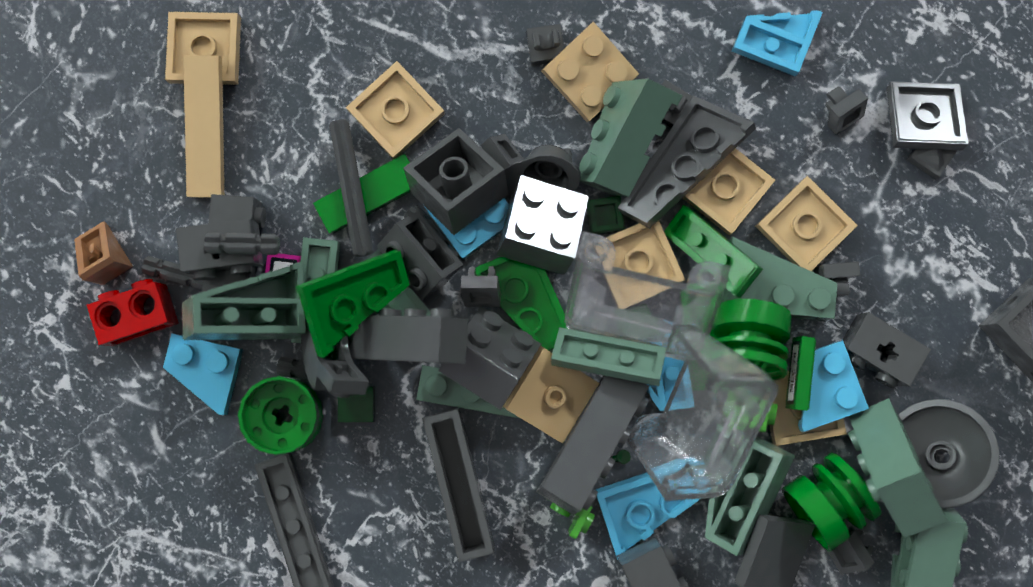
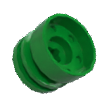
M733 299L719 303L715 308L713 332L719 338L715 339L711 344L713 352L709 361L711 371L730 379L748 382H771L787 376L788 365L785 360L789 358V351L783 343L790 339L792 321L790 310L782 305L758 299Z
M281 376L266 378L253 385L242 398L238 412L240 430L247 442L261 452L274 455L299 451L312 443L321 430L324 418L322 402L315 390L304 382ZM287 407H290L288 413L293 416L292 421L280 424L281 417L277 415L279 409L286 410Z
M830 453L824 457L825 467L819 463L812 466V471L817 481L816 485L800 474L782 487L784 498L799 519H806L815 524L812 536L828 552L833 551L850 538L844 520L849 521L853 526L862 530L867 525L864 516L874 521L882 514L879 504L873 499L864 479L835 453Z

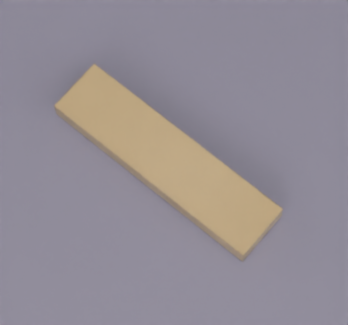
M183 55L186 197H211V194L225 195L222 57Z

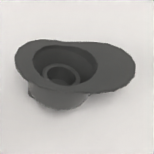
M551 144L540 145L534 148L526 159L506 167L505 175L509 194L506 198H511L520 175L574 191L579 186L581 177L578 169L572 163L570 149H562Z

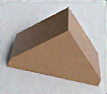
M105 221L74 239L78 276L83 281L104 285L133 267Z

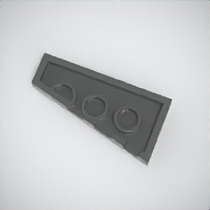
M693 96L642 171L629 197H625L619 205L620 213L650 229L756 130L755 123Z

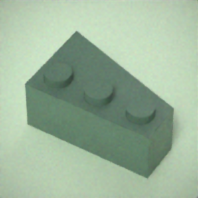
M648 78L612 82V85L607 89L603 97L604 107L601 116L592 128L590 147L580 162V182L613 196L629 197L650 158L645 154L655 134L660 137L662 136L666 126L661 124L671 104L678 106L683 95Z
M735 237L728 239L763 270L741 298L733 295L721 284L719 303L733 299H758L784 306L790 310L792 318L817 321L835 319L836 282Z
M302 261L243 281H237L192 295L182 303L183 340L294 339L306 333L305 314L296 288L297 285L303 283Z
M890 399L868 407L869 409L850 415L849 419L853 430L848 431V435L856 451H862L861 454L857 455V459L866 476L871 475V479L866 480L868 489L875 502L880 500L884 502L903 537L905 538L948 522L943 509L932 492L933 487L924 474L919 457Z
M718 422L717 455L713 460L715 473L713 490L710 491L705 538L735 556L745 554L758 515L769 514L795 455L736 425Z
M955 508L943 509L948 522L905 538L895 523L894 532L901 533L899 555L893 554L890 587H953L954 578L960 573L961 563L959 556L961 547L968 538L967 523Z

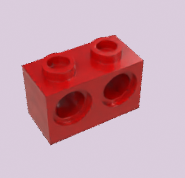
M144 279L131 284V290L122 293L119 290L108 291L97 296L99 301L87 304L98 344L100 346H115L179 324L167 285L153 282V279ZM152 297L155 307L147 315L144 311V302L147 298ZM118 308L121 318L114 326L111 323L110 316L113 310Z

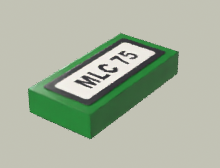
M799 336L792 338L785 406L787 409L804 411L809 409L816 346L814 337Z

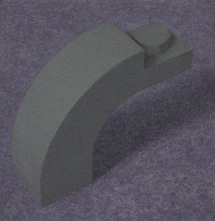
M305 317L306 333L301 335V347L305 371L314 390H328L330 394L342 398L349 397L351 394L365 395L369 381L351 359L348 336H345L332 347L334 350L324 358L318 357Z

